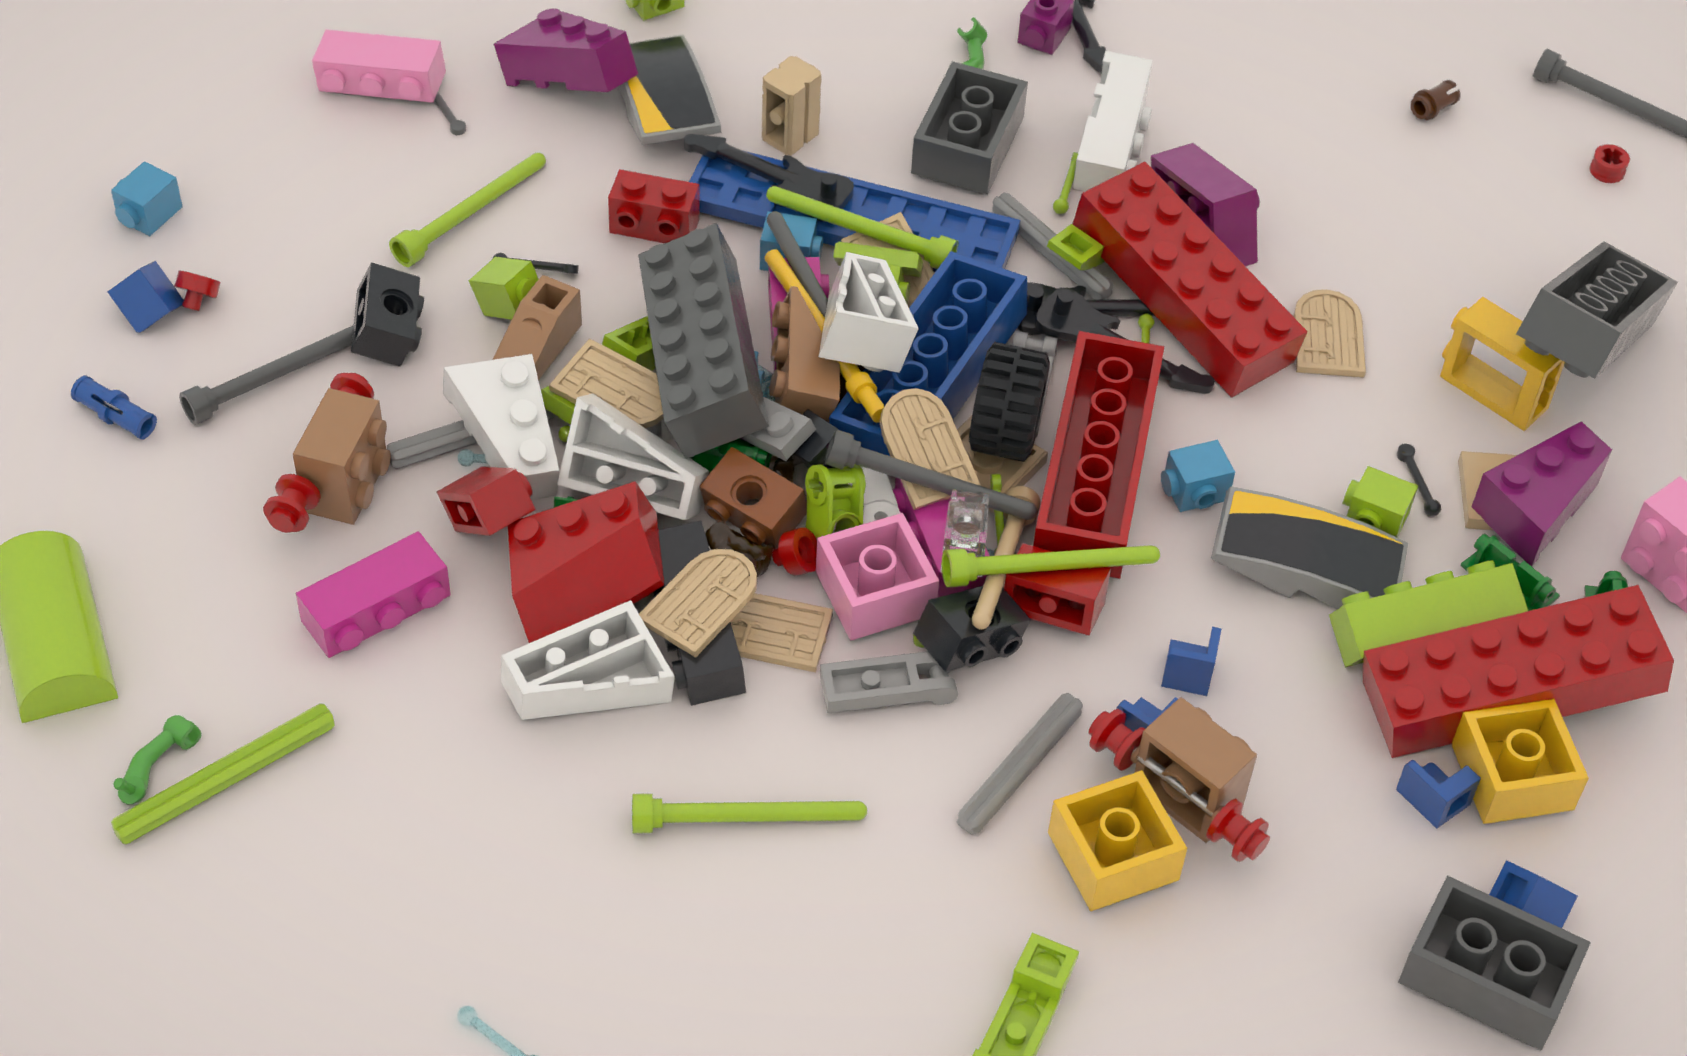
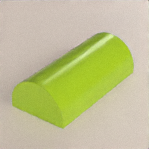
M55 531L28 532L0 545V627L21 722L26 723L118 699L91 583L79 543L72 537Z

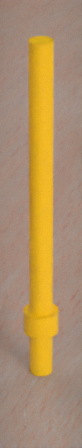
M777 249L768 251L764 259L784 290L788 293L791 286L798 287L823 333L825 318L781 253ZM838 361L840 373L847 381L846 389L853 400L863 405L874 422H880L882 409L885 406L876 394V384L869 374L861 372L856 364Z

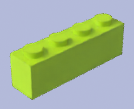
M1493 560L1468 567L1467 575L1454 578L1452 571H1446L1427 577L1425 579L1426 585L1412 588L1411 582L1405 581L1384 588L1385 595L1370 598L1369 592L1366 591L1341 599L1343 606L1329 614V618L1345 668L1362 664L1365 650L1527 612L1528 609L1513 563L1495 567Z

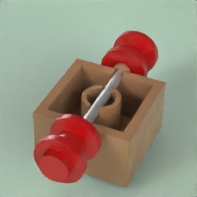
M339 373L333 378L330 388L327 389L293 452L296 475H282L275 485L278 496L270 497L263 507L264 515L270 525L276 530L284 533L300 532L306 528L309 522L308 514L354 525L361 510L367 509L371 504L374 485L379 475L384 476L390 465L391 452L386 449L385 435L387 424L385 420H382L380 402L374 399V390L363 376L357 373Z
M1182 697L1175 701L1146 729L1141 727L1132 731L1125 726L1127 715L1120 709H1115L1110 713L1104 711L1096 717L1088 731L1089 735L1092 736L1089 743L1090 748L1096 752H1101L1108 748L1115 754L1113 765L1120 771H1124L1133 763H1136L1135 772L1141 770L1144 772L1164 809L1171 817L1205 843L1209 840L1215 843L1224 838L1233 845L1231 857L1237 862H1241L1247 857L1254 860L1263 852L1270 841V836L1266 834L1269 823L1263 818L1250 822L1241 815L1257 754L1250 749L1243 739L1231 735L1215 723L1207 712L1201 708L1194 707Z

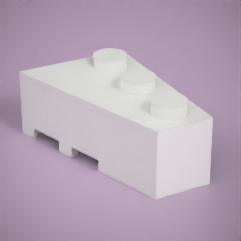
M1105 51L1101 81L1097 83L1094 92L1096 100L1091 116L1088 115L1076 160L1073 189L1085 192L1136 166L1137 161L1131 159L1132 156L1140 157L1144 141V134L1139 132L1140 130H1148L1152 108L1146 107L1145 104L1153 60Z
M846 252L828 297L818 357L862 365L864 368L874 372L888 370L900 373L919 328L886 260Z
M528 354L444 367L443 394L449 404L454 405L463 419L464 427L469 435L474 436L484 452L485 460L489 466L515 468L518 472H521L531 485L533 495L530 497L531 500L556 496L560 470L533 355Z
M595 394L577 397L557 485L594 495L636 481L657 513L682 520H687L699 514L703 500L699 486L709 474L707 469L690 458L686 459L683 453Z
M631 600L501 655V683L521 720L670 703L672 700L675 676Z

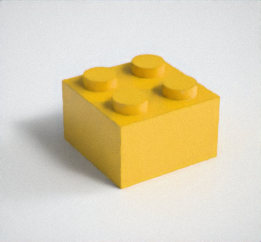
M1555 699L1463 712L1451 745L1460 768L1469 766L1481 778L1473 800L1483 824L1575 810L1589 777Z
M1142 770L1053 800L1048 834L1090 911L1180 880L1187 847Z

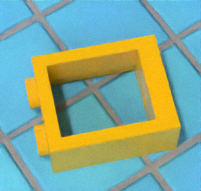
M1482 296L1470 308L1463 307L1454 317L1451 323V329L1454 330L1452 339L1448 342L1442 353V358L1445 361L1440 377L1525 431L1549 409L1565 362L1550 353L1549 355H1541L1529 349L1525 345L1526 340L1516 335L1523 321ZM1475 339L1527 371L1523 386L1472 355L1471 352Z

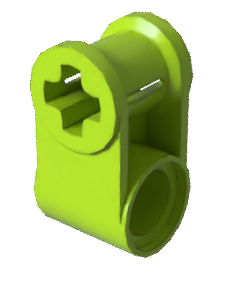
M854 464L853 468L844 466L843 469L826 468L824 465H812L807 471L805 480L807 492V520L805 527L817 539L818 537L832 534L835 525L834 533L862 525L866 482L861 466Z

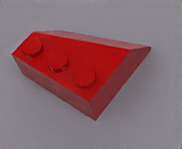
M636 481L521 518L508 525L512 597L529 643L630 600L635 604L664 585L657 513Z

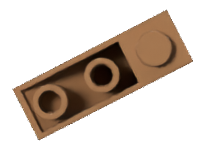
M542 275L520 302L492 360L532 354L539 381L582 326L580 289Z
M791 286L784 301L776 303L772 315V327L777 328V336L772 344L771 361L776 362V370L771 378L769 394L775 397L776 403L801 415L809 409L828 422L829 416L839 402L840 365L836 360L818 357L822 331L798 287Z

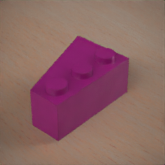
M557 8L540 12L537 15V19L494 43L507 86H518L521 80L535 81L537 88H548L550 86L549 82H562L566 84L567 90L610 92L638 75L626 31L585 19L582 16L569 14Z
M1194 143L1151 155V168L1245 266L1258 263L1257 209L1260 205V199L1257 189Z
M1581 421L1483 473L1471 507L1526 563L1533 566L1548 543L1552 542L1559 534L1561 527L1568 518L1576 513L1596 488L1612 449Z

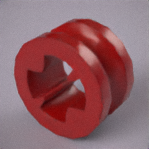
M1613 144L1601 145L1596 148L1593 155V160L1589 167L1590 173L1601 182H1620L1625 176L1630 156L1620 146Z

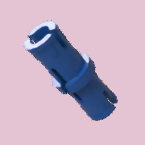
M87 375L81 376L73 384L70 394L71 398L97 412L99 419L106 424L112 425L115 423L140 439L147 438L154 431L157 423L156 416L130 402L128 395L120 390L111 391ZM105 401H106L107 403H109V404L115 406L116 408L122 410L123 413H121V412L115 410L114 408L110 407L109 405L105 404Z

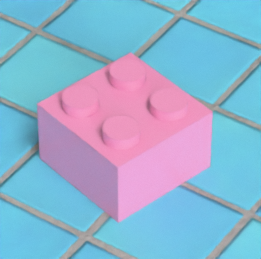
M1680 476L1644 501L1621 559L1634 572L1640 574L1662 592L1669 601L1675 603L1687 613V481Z
M903 513L817 538L816 574L850 641L920 619L928 600L938 598L939 579Z

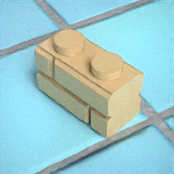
M789 56L779 64V69L774 68L763 76L762 138L764 142L786 155H793L803 147L804 143L810 142L819 134L821 73L815 66L808 64L797 56Z

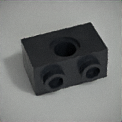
M373 262L370 263L357 288L351 353L401 367L408 352H415L417 350L422 328L416 326L424 305V296L419 295V276Z
M983 586L928 600L913 634L945 672L965 666L973 667L980 662L997 657L1005 658L1020 648L1023 642L1022 637L1031 619L1004 588H1002L991 623L985 629H977L972 623V616Z

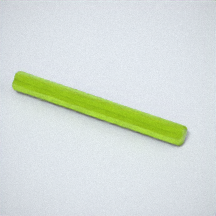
M318 704L118 815L111 821L115 835L123 844L136 840L333 729L335 722L332 713L325 704Z

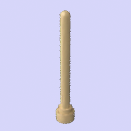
M1016 486L1007 492V495L1034 503L1039 511L1041 505L1040 497L1033 489L1026 486ZM1003 512L1007 521L994 556L1014 555L1023 527L1034 522L1036 517L1032 520H1025ZM1006 574L987 575L972 616V623L977 629H985L990 625Z

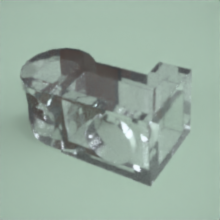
M952 489L951 501L948 504L943 551L964 548L967 553H974L976 557L985 556L989 493H973Z

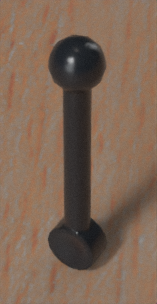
M497 253L493 256V258H508L504 253ZM517 259L531 261L534 269L578 274L579 265Z
M1401 444L1397 451V458L1406 462L1416 485H1418V489L1425 502L1424 512L1428 516L1438 515L1441 512V504L1433 499L1414 460L1415 448L1410 444Z

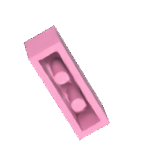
M325 30L312 59L319 91L431 103L435 100L446 72L441 41Z

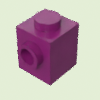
M1030 0L1020 14L1017 43L1053 55L1071 29L1075 0Z

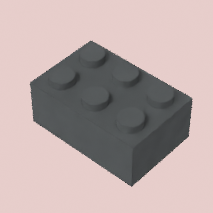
M952 61L914 136L911 174L988 195L1024 118L1028 81Z
M1447 875L1408 955L1398 983L1542 1051L1591 942Z

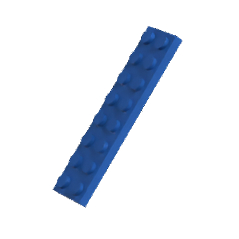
M747 152L783 169H788L783 166V160ZM702 155L689 182L699 184L700 212L761 228L764 227L768 211L810 217L801 212L772 203L767 199L766 192L770 186H778L779 184L718 157L713 160ZM807 167V168L812 169V170L817 171V172L831 173V172H827V171H823V170H819V169ZM847 177L854 183L852 198L843 210L877 222L902 212L913 234L929 240L932 236L939 238L941 235L958 241V254L1005 269L1019 234L1021 220ZM817 220L816 235L823 236L824 244L835 246V243L841 242V239L856 233L841 226Z

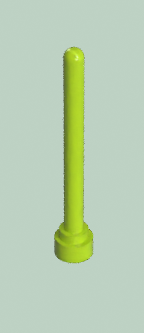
M539 152L532 154L419 231L415 229L411 231L403 230L391 238L389 246L395 259L405 267H411L423 259L425 251L428 250V244L544 167L546 164L545 156Z
M777 186L770 187L766 192L767 199L772 203L903 249L918 252V254L924 256L925 261L930 262V267L935 269L939 268L950 251L957 253L958 241L943 235L939 238L932 236L929 240Z
M1148 545L976 557L974 553H967L963 548L944 550L941 565L945 585L947 587L967 586L969 581H975L977 576L1153 564L1159 560L1160 551L1157 547Z
M652 793L632 794V833H652L653 828H662L663 823L856 821L864 819L867 815V807L861 801L662 803V798H653Z

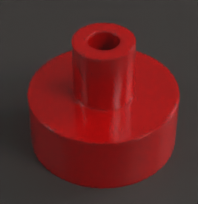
M178 270L174 287L186 291L182 307L199 311L203 296L217 298L221 282L198 274Z
M804 527L784 532L779 539L778 548L772 552L774 563L777 566H783L793 576L807 574L816 570L817 539L814 534Z

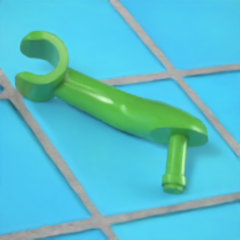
M972 17L971 20L974 25L970 31L964 33L960 27L957 29L958 34L968 44L969 60L962 64L983 69L984 54L982 44L987 39L988 34L978 20Z
M174 715L168 718L163 726V731L133 756L124 778L114 780L113 785L118 790L120 800L127 805L136 804L141 801L146 795L150 770L156 760L174 743L182 749H190L200 740L201 730L183 716Z

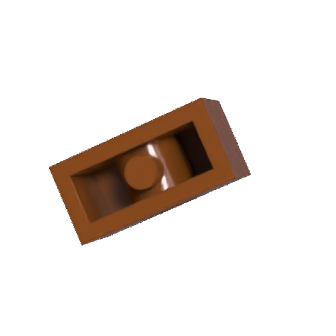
M733 447L730 448L699 486L705 505L704 509L707 514L717 522H729L740 529L743 536L755 545L773 543V549L778 548L781 535L784 532L794 530L807 514V500L803 488ZM752 499L760 500L754 505H744L745 502Z

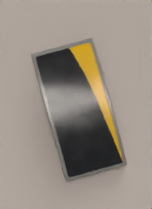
M684 35L630 43L638 75L618 86V90L626 104L627 118L642 145L684 139L688 134L710 135L721 133V124L705 78Z
M1231 486L1226 491L1211 559L1288 598L1298 590H1301L1339 609L1343 605L1341 599L1347 596L1368 591L1370 598L1385 595L1384 588L1401 583L1408 542L1367 523L1319 506L1279 495Z

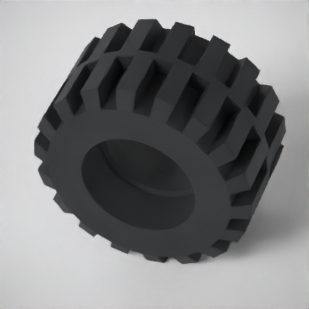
M994 342L988 349L979 379L970 425L969 443L972 451L1025 462L1029 457L1038 429L1049 375L1050 361L1047 352Z

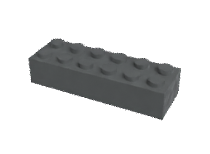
M717 223L705 228L695 229L685 236L665 244L655 245L648 251L638 254L664 423L686 459L769 427L736 258Z
M1603 241L1541 288L1516 335L1525 339V345L1534 352L1541 355H1549L1550 353L1564 361V367L1571 373L1583 378L1590 376L1595 379L1655 323L1678 282Z

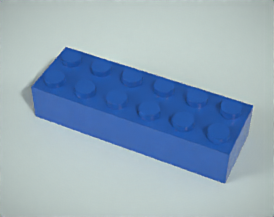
M950 251L909 307L919 329L900 373L888 370L874 372L866 368L862 371L868 373L876 384V394L884 406L893 395L900 391L917 388L929 391L941 399L954 420L979 383L988 349L994 342L1006 344L1026 316L1027 276ZM847 392L829 416L830 424L840 431L853 434V440L861 442L860 447L890 456L882 437L880 422H874L863 405L856 403L849 392Z

